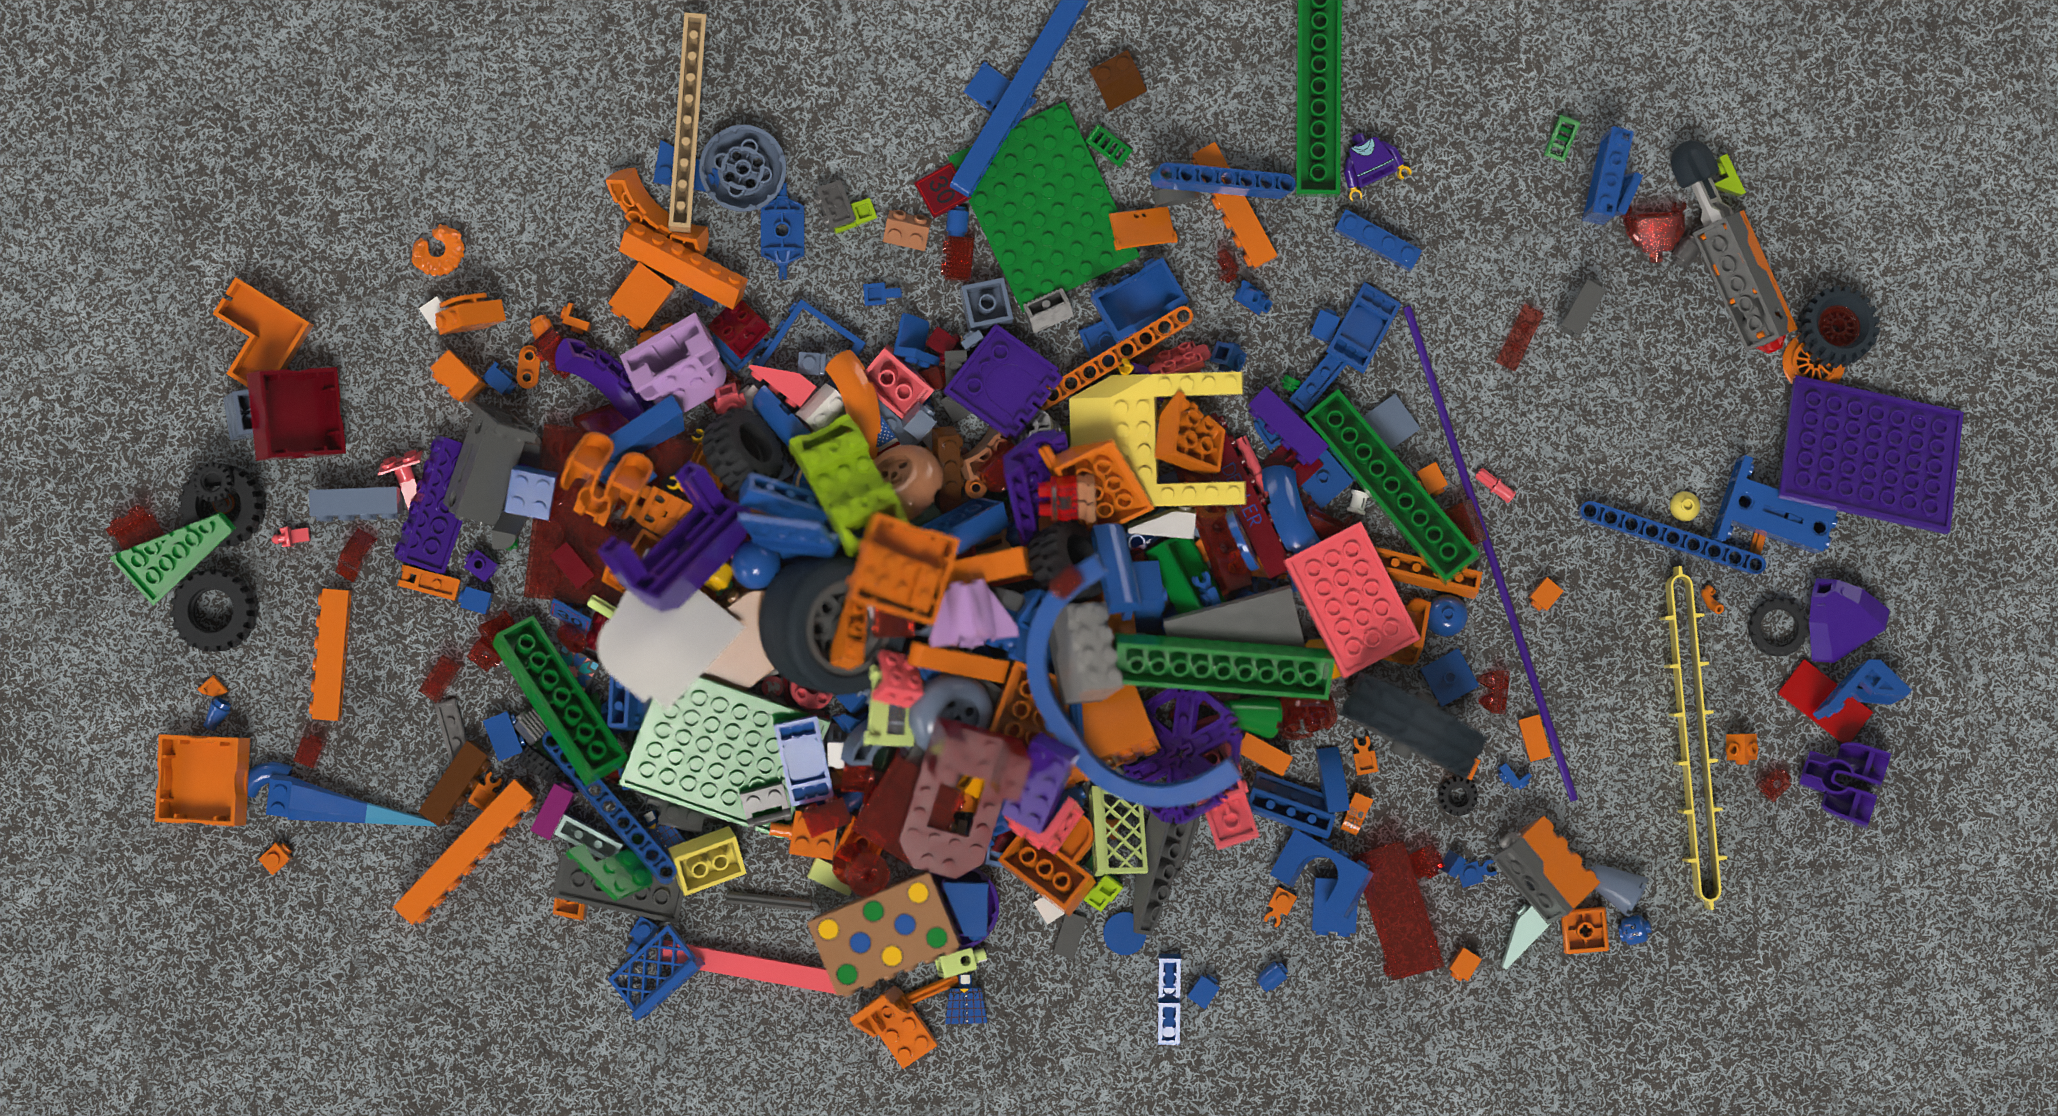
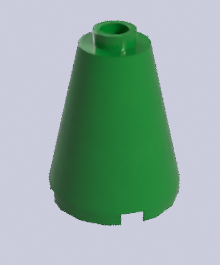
M1267 695L1226 700L1223 702L1225 706L1235 713L1232 716L1238 718L1237 721L1233 722L1232 726L1241 727L1242 730L1264 739H1271L1278 733L1279 729L1276 726L1278 722L1282 721V706L1279 699L1274 698L1275 696Z

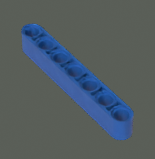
M1163 163L1150 174V181L1155 187L1173 190L1282 199L1296 188L1295 179L1291 175L1283 173Z

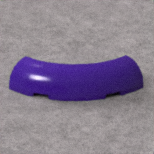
M565 338L559 344L555 356L557 370L577 375L598 388L615 406L625 425L654 406L651 400H644L639 392L636 393L625 367L601 349L594 350L587 347L586 342L576 339Z

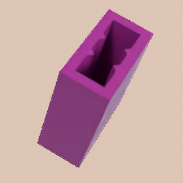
M566 781L554 783L530 831L547 840H552L556 837L554 833L563 816L568 814L578 794L574 790V785Z

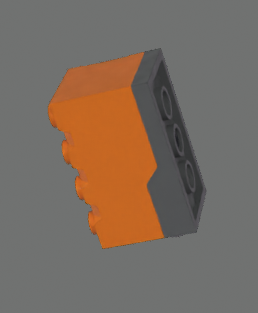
M1542 816L1524 826L1519 832H1509L1501 838L1499 845L1502 848L1492 859L1543 920L1550 924L1568 915L1601 882L1596 878V874L1592 870H1586L1583 867L1581 856L1575 852L1572 853L1567 848V840L1563 836L1556 835L1553 831V823L1545 816Z

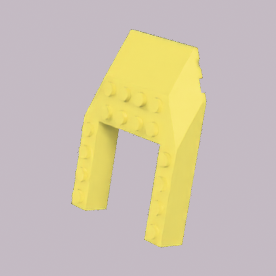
M1243 372L1112 375L1069 398L1071 448L1113 439L1153 506L1232 505L1247 503L1246 481L1159 483L1158 458L1154 457L1158 433L1157 396H1174L1177 391H1181L1186 396L1244 394Z

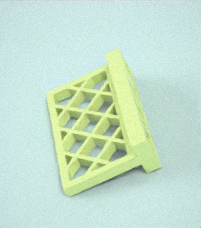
M1092 786L1088 792L1090 822L1094 828L1095 835L1092 844L1094 876L1147 873L1143 805L1136 803L1132 807L1124 799L1114 796L1118 801L1110 807L1104 801V794L1110 793L1099 786ZM1120 802L1129 809L1123 818L1113 810ZM1131 812L1139 819V823L1135 828L1125 820ZM1109 813L1119 820L1113 828L1106 823L1105 817ZM1121 823L1131 831L1125 838L1115 831ZM1133 833L1140 839V845L1136 849L1126 841ZM1111 834L1121 841L1115 849L1107 843V838ZM1122 844L1132 851L1126 860L1116 852ZM1134 854L1142 860V867L1134 868L1128 862ZM1112 855L1122 862L1118 868H1109L1108 859Z

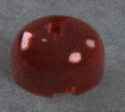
M1296 685L1297 688L1305 691H1319L1322 689L1318 685ZM1330 693L1328 700L1276 696L1275 698L1279 699L1282 706V721L1277 723L1276 728L1279 729L1278 733L1282 734L1284 739L1300 740L1314 737L1313 732L1324 728L1329 730L1337 721L1338 713ZM1300 720H1303L1305 731L1310 733H1297L1301 729Z

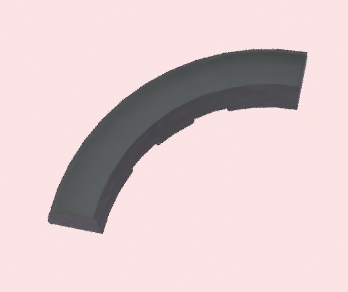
M536 436L534 443L526 441L517 465L523 463L532 468L540 469V437ZM503 511L492 529V548L506 549L511 547L520 535L528 516Z

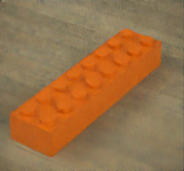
M520 778L514 779L393 908L411 925L424 923L432 915L430 910L433 907H439L447 899L445 894L448 891H454L462 883L460 878L463 875H469L477 867L475 862L478 859H485L492 851L491 845L493 843L495 845L499 844L507 835L505 831L508 828H514L522 820L520 815L523 812H529L537 804L535 799L538 795Z

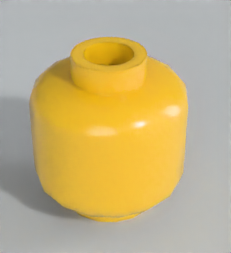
M727 561L704 585L714 591L727 588L733 576L732 567L729 565L730 562Z

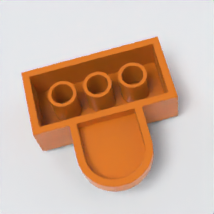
M1082 815L1055 855L1043 847L1040 850L1035 848L1025 838V835L1023 838L1016 836L998 861L1006 870L1070 917L1096 884L1094 878L1077 865L1094 842V828L1088 818Z

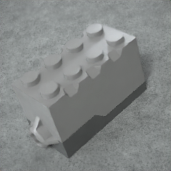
M1106 602L1066 605L1058 614L1051 629L1049 645L1062 705L1102 702L1108 696L1124 687L1121 672L1117 670L1116 666L1118 658L1116 650H1113L1112 647L1113 634L1112 629L1108 628L1107 620L1109 615Z

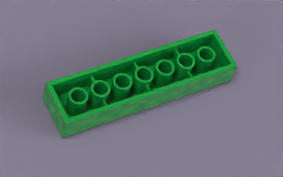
M534 615L497 633L492 643L493 647L584 784L588 786L621 768L628 756Z

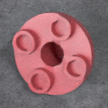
M792 682L790 684V691L794 701L807 710L824 708L833 696V694L799 686Z

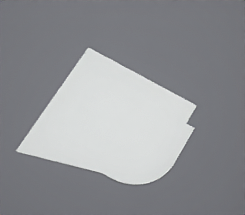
M648 548L645 551L643 557L650 551ZM626 589L615 614L608 620L600 632L598 655L606 671L643 702H646L651 696L668 710L745 626L700 590L694 593L679 609L660 612L645 605Z

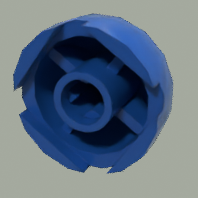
M1440 594L1429 601L1431 602L1427 624L1428 629L1442 637L1454 636L1460 633L1468 619V612L1464 602L1452 594Z

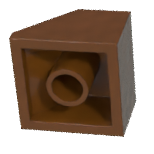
M1128 50L1089 70V75L1109 112L1147 92L1138 68Z

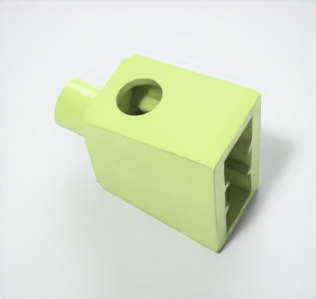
M972 947L958 950L945 956V953L938 955L939 957L935 960L938 976L947 978L977 969L976 963L987 961L984 948L973 951ZM965 956L966 962L961 964V958Z

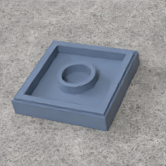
M1396 394L1363 416L1365 421L1390 450L1421 429Z

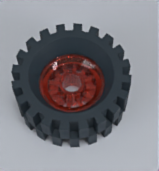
M1834 286L1830 290L1829 288L1824 289L1801 310L1803 312L1798 316L1797 321L1800 323L1797 325L1798 329L1796 332H1802L1797 338L1798 342H1804L1805 346L1802 348L1804 353L1810 351L1812 353L1810 359L1813 361L1818 358L1821 359L1820 365L1826 366L1831 362V368H1837L1840 365L1843 368L1851 363H1855L1877 341L1875 337L1879 334L1880 328L1875 326L1880 322L1879 316H1873L1877 309L1875 305L1872 307L1868 306L1867 303L1871 300L1867 296L1864 299L1859 297L1862 292L1856 290L1850 293L1851 287L1845 286L1841 291L1840 286ZM1833 325L1838 326L1840 332H1836L1833 329Z

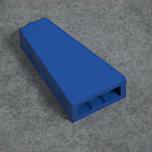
M673 395L668 396L609 436L614 444L610 460L613 461L615 466L618 465L624 455L628 453L640 454L685 431L683 411Z

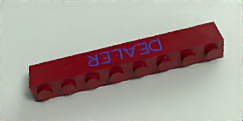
M1216 412L1209 415L1224 429L1228 427L1223 416L1218 417ZM1225 431L1220 472H1217V475L1221 482L1246 481L1247 503L1232 505L1269 579L1273 580L1288 572L1283 561L1292 557L1290 551H1285L1284 543L1273 527L1274 522L1270 512L1266 513L1263 507L1266 505L1262 494H1257L1253 487L1257 485L1251 473L1247 475L1244 469L1247 466L1242 454L1237 455L1234 449L1237 447L1234 437L1232 435L1228 436Z

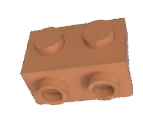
M890 210L886 221L883 242L925 251L932 219L920 214H906L902 210Z

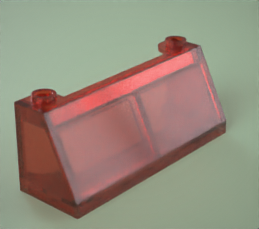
M1398 839L1352 854L1351 861L1355 863L1358 860L1370 866L1368 870L1374 873L1363 894L1385 957L1386 964L1382 965L1385 976H1390L1391 980L1395 981L1444 967L1445 965L1404 841Z

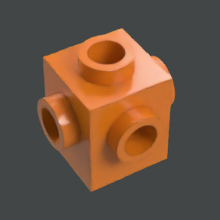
M1726 734L1725 751L1727 760H1736V765L1749 764V760H1758L1757 734Z

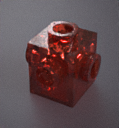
M1433 843L1407 856L1411 869L1418 879L1426 876L1429 880L1440 874L1438 869L1445 866L1442 855L1436 850Z

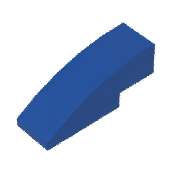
M1338 747L1316 749L1325 812L1349 811L1346 781Z

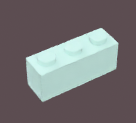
M569 814L563 816L554 833L576 846L585 843L589 852L601 859L621 852L625 845Z

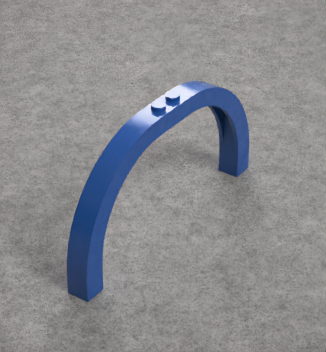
M1094 553L1065 573L1055 583L1039 606L1031 624L1026 649V668L1033 698L1046 721L1044 723L1050 734H1055L1059 742L1080 752L1075 765L1097 786L1114 796L1133 803L1154 807L1181 806L1209 798L1242 778V772L1231 755L1201 774L1181 781L1157 783L1131 778L1108 766L1091 750L1055 695L1047 666V648L1051 629L1060 611L1076 594L1108 573V569L1098 554Z

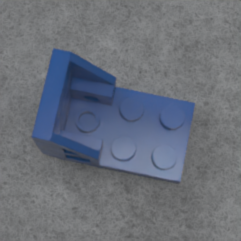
M1867 660L1853 668L1814 711L1813 715L1818 720L1825 716L1829 718L1834 712L1838 713L1845 706L1844 701L1848 697H1853L1857 702L1891 705L1908 696L1912 689L1881 660Z

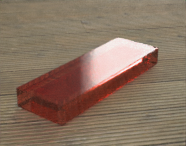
M1524 304L1495 363L1513 372L1516 371L1544 313Z

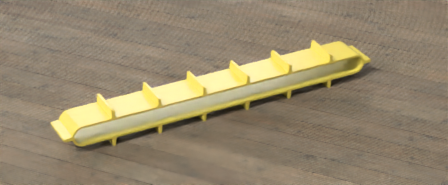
M1682 566L1673 567V576L1668 578L1665 586L1668 616L1660 617V620H1669L1673 664L1664 665V668H1673L1677 712L1669 713V716L1678 717L1682 760L1674 761L1673 764L1682 765L1686 808L1679 809L1678 813L1687 814L1691 857L1682 858V861L1691 863L1695 895L1704 900L1706 909L1714 910V901L1721 895L1719 860H1725L1727 856L1718 855L1714 812L1722 811L1723 808L1713 805L1710 763L1718 762V759L1709 758L1705 715L1712 714L1714 711L1704 709L1701 666L1709 665V662H1700L1696 618L1705 615L1704 613L1695 612L1692 580L1687 575H1683ZM1677 578L1684 581L1713 881V892L1709 897L1703 896L1701 888L1673 588L1674 581Z

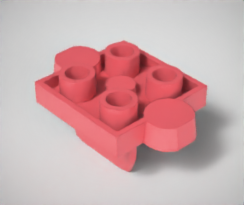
M1193 341L1184 342L1178 347L1161 351L1158 355L1153 356L1155 363L1149 365L1148 369L1151 374L1201 373L1200 369L1206 367L1204 361L1211 357V353L1205 344L1196 346Z

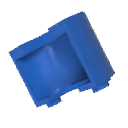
M1163 257L1158 260L1151 258L1143 263L1144 268L1133 276L1130 273L1124 275L1119 279L1120 283L1115 286L1113 283H1110L1090 293L1092 296L1090 300L1116 344L1189 302Z

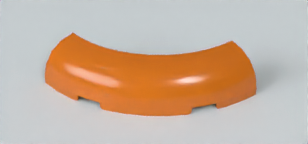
M636 168L619 170L605 179L614 202L619 203L625 212L624 217L630 224L633 221L643 224L645 227L704 256L709 240L708 226L691 224V233L669 231V213L659 206L646 191Z
M846 350L836 355L824 370L835 382L841 394L846 414L849 413L851 419L859 427L868 443V453L873 461L877 457L879 449L876 447L877 435L881 432L878 399L873 384L869 383L864 373L865 367L851 350Z

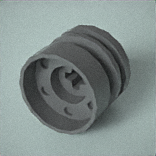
M1171 161V162H1166V163H1178V164L1194 165V164H1193V161ZM1154 167V168L1149 169V175H1150V174L1152 173V171L1155 170L1157 167ZM1161 188L1153 192L1155 207L1179 205L1200 198L1199 192Z

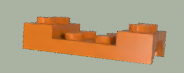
M860 541L859 547L862 556L857 571L847 579L846 583L912 609L928 613L942 570L893 553L871 542Z

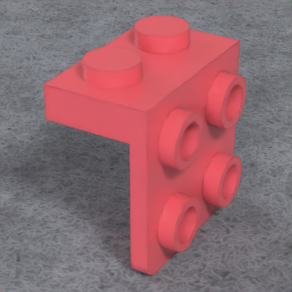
M881 650L878 653L883 682L871 693L874 701L910 708L924 694L917 666L907 664L909 655Z

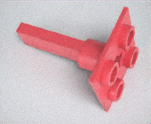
M411 450L404 453L403 457L397 459L395 456L386 458L381 463L378 475L391 471L395 472L408 510L410 503L415 499L417 493V482L411 465L421 461L422 451Z

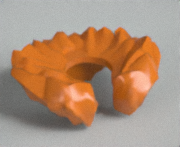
M439 224L436 229H432V235L445 245V252L442 256H432L429 253V242L421 237L414 243L412 248L411 260L413 265L419 268V270H423L426 275H448L455 268H458L461 258L464 257L463 251L465 246L461 240V233L456 229L449 228L447 225Z

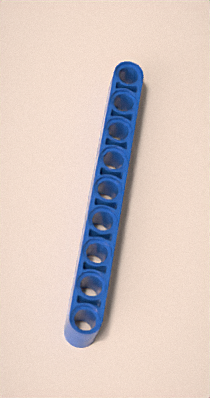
M1594 501L1584 502L1578 508V515L1584 521L1754 575L1762 573L1766 568L1765 559L1758 554ZM1586 505L1593 507L1594 514L1592 517H1587L1584 514ZM1607 512L1614 514L1615 520L1612 524L1607 523L1604 519ZM1628 518L1633 519L1635 522V528L1632 531L1628 530L1625 526ZM1649 525L1654 526L1656 529L1654 537H1649L1646 534V528ZM1669 532L1675 533L1677 537L1674 544L1667 541V534ZM1691 538L1697 542V548L1694 551L1690 550L1687 545ZM1711 545L1716 546L1718 549L1716 557H1711L1708 553ZM1732 552L1737 553L1739 557L1736 564L1729 561V555ZM1753 558L1759 562V568L1756 571L1750 568V561Z
M547 731L542 741L545 752L653 876L662 884L672 883L677 872L675 864L600 779L586 786L582 779L575 776L576 770L572 764L561 760L560 757L564 755V752L558 744L555 746L547 744L546 741L549 738H554L550 731ZM596 786L600 788L601 792L598 795H592L589 789ZM606 803H612L615 809L608 812L603 806ZM620 819H626L630 825L626 828H621L617 822ZM639 835L644 841L641 844H635L632 841V837ZM648 852H655L658 858L651 861L647 859L646 854ZM663 868H669L672 871V875L670 877H663L660 871Z

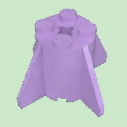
M975 580L971 582L972 584L968 585L957 582L950 584V589L944 594L937 620L930 636L931 647L956 646L957 643H960V647H966L967 652H972L974 646L985 644V639L990 638L992 642L995 639L1019 636L1018 628L988 585H985V580Z

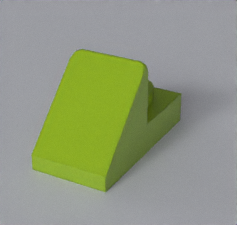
M1728 154L1716 159L1719 167L1718 173L1725 178L1715 183L1717 190L1737 197L1745 194L1746 191Z

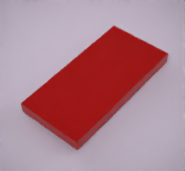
M1802 659L1777 692L1779 696L1842 744L1851 742L1873 713L1861 702H1857L1853 697H1848L1844 701L1845 706L1838 713L1834 712L1829 718L1825 716L1818 720L1813 715L1814 711L1838 684L1805 659Z

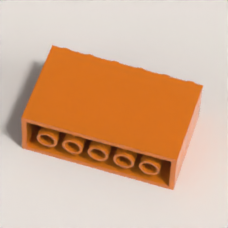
M1123 684L1124 687L1108 696L1102 702L1082 704L1084 740L1091 750L1114 770L1117 768L1116 766L1124 763L1131 764L1143 755H1153L1161 748L1136 685ZM1068 707L1067 715L1070 718V709ZM1074 765L1064 789H1070L1077 782L1082 780L1089 781L1090 779Z

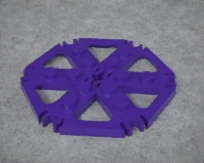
M1168 688L1143 702L1161 746L1160 752L1138 764L1136 761L1131 764L1124 763V775L1147 782H1155L1166 775L1167 782L1185 780L1213 767L1214 765L1202 755L1227 742L1231 745V757L1239 768L1243 733H1239L1242 730L1241 727H1232L1233 722L1237 721L1238 718L1232 716L1235 713L1209 691L1191 689L1188 691V689ZM1176 698L1173 730H1171L1156 717V709ZM1202 701H1206L1219 712L1220 718L1196 732L1199 704ZM1180 749L1186 750V751L1182 754L1183 757H1177V756H1179L1178 754L1181 753V750H1180ZM1233 784L1227 787L1230 790L1235 789ZM1224 789L1194 809H1190L1187 804L1172 807L1143 806L1162 822L1172 823L1173 816H1175V823L1186 824L1225 803L1220 798L1228 799L1229 797L1225 794Z

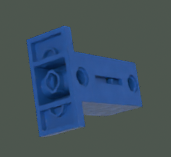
M1744 455L1736 459L1710 536L1711 540L1718 542L1726 541V538H1730L1733 526L1814 554L1828 549L1831 542V537L1829 536L1831 528L1834 529L1838 521L1836 510L1778 498V489L1746 479L1747 476H1751L1754 469L1752 457ZM1740 498L1744 501V507H1741L1739 504ZM1814 524H1815V525L1817 526V528H1818V532H1817V533H1816V532L1814 531V529H1813Z

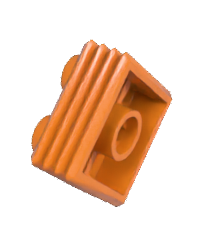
M1606 908L1573 909L1568 915L1561 918L1564 953L1578 954L1609 950ZM1583 925L1590 928V932H1587L1586 936L1580 933Z

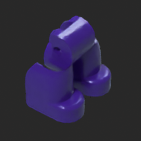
M1851 742L1840 744L1836 759L1810 750L1798 784L1824 793L1820 807L1826 813L1850 822L1855 826L1867 829L1877 795L1841 785L1835 781L1837 773L1881 788L1891 753ZM1873 764L1875 771L1869 773L1871 765Z

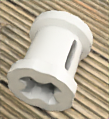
M1352 489L1351 493L1353 495L1347 511L1365 515L1366 501L1370 497L1365 492Z

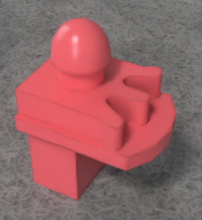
M292 527L280 528L281 534H274L271 538L274 544L282 543V547H295L294 543L311 541L309 528L292 530Z

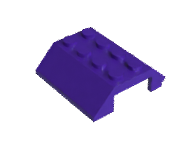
M1056 429L1032 433L1003 456L1005 477L1020 544L1023 546L1038 533L1036 520L1041 517L1039 516V501H1051V497H1039L1038 483L1050 482V476H1052L1038 449L1048 444L1054 455L1069 449L1064 431L1056 432Z

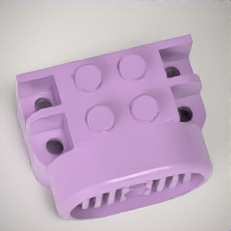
M696 313L691 314L620 355L636 393L639 392L644 400H653L655 404L673 395L683 413L713 397L715 389L722 387L726 380V369L719 359L720 355L708 329Z

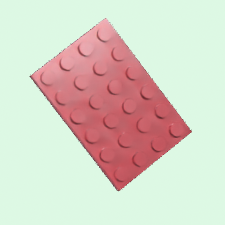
M1362 522L1283 561L1330 654L1335 658V664L1342 678H1346L1421 639Z

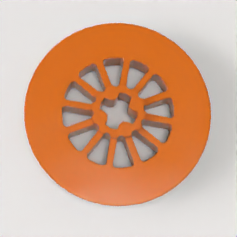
M1820 332L1828 343L1840 346L1833 337ZM1801 334L1789 342L1783 354V370L1791 384L1795 375L1805 377L1809 370L1811 371V379L1814 378V373L1816 372L1818 380L1834 384L1840 381L1845 367L1842 368V365L1837 368H1832L1830 372L1820 364L1814 368V365L1809 363V360H1812L1810 359L1812 353L1810 351L1809 353H1804L1802 348L1805 346V343L1798 342L1797 338ZM1799 352L1806 356V358L1798 357ZM1797 360L1804 361L1805 364L1798 366ZM1806 366L1807 369L1801 374L1799 368ZM1820 370L1826 374L1824 379L1821 376Z

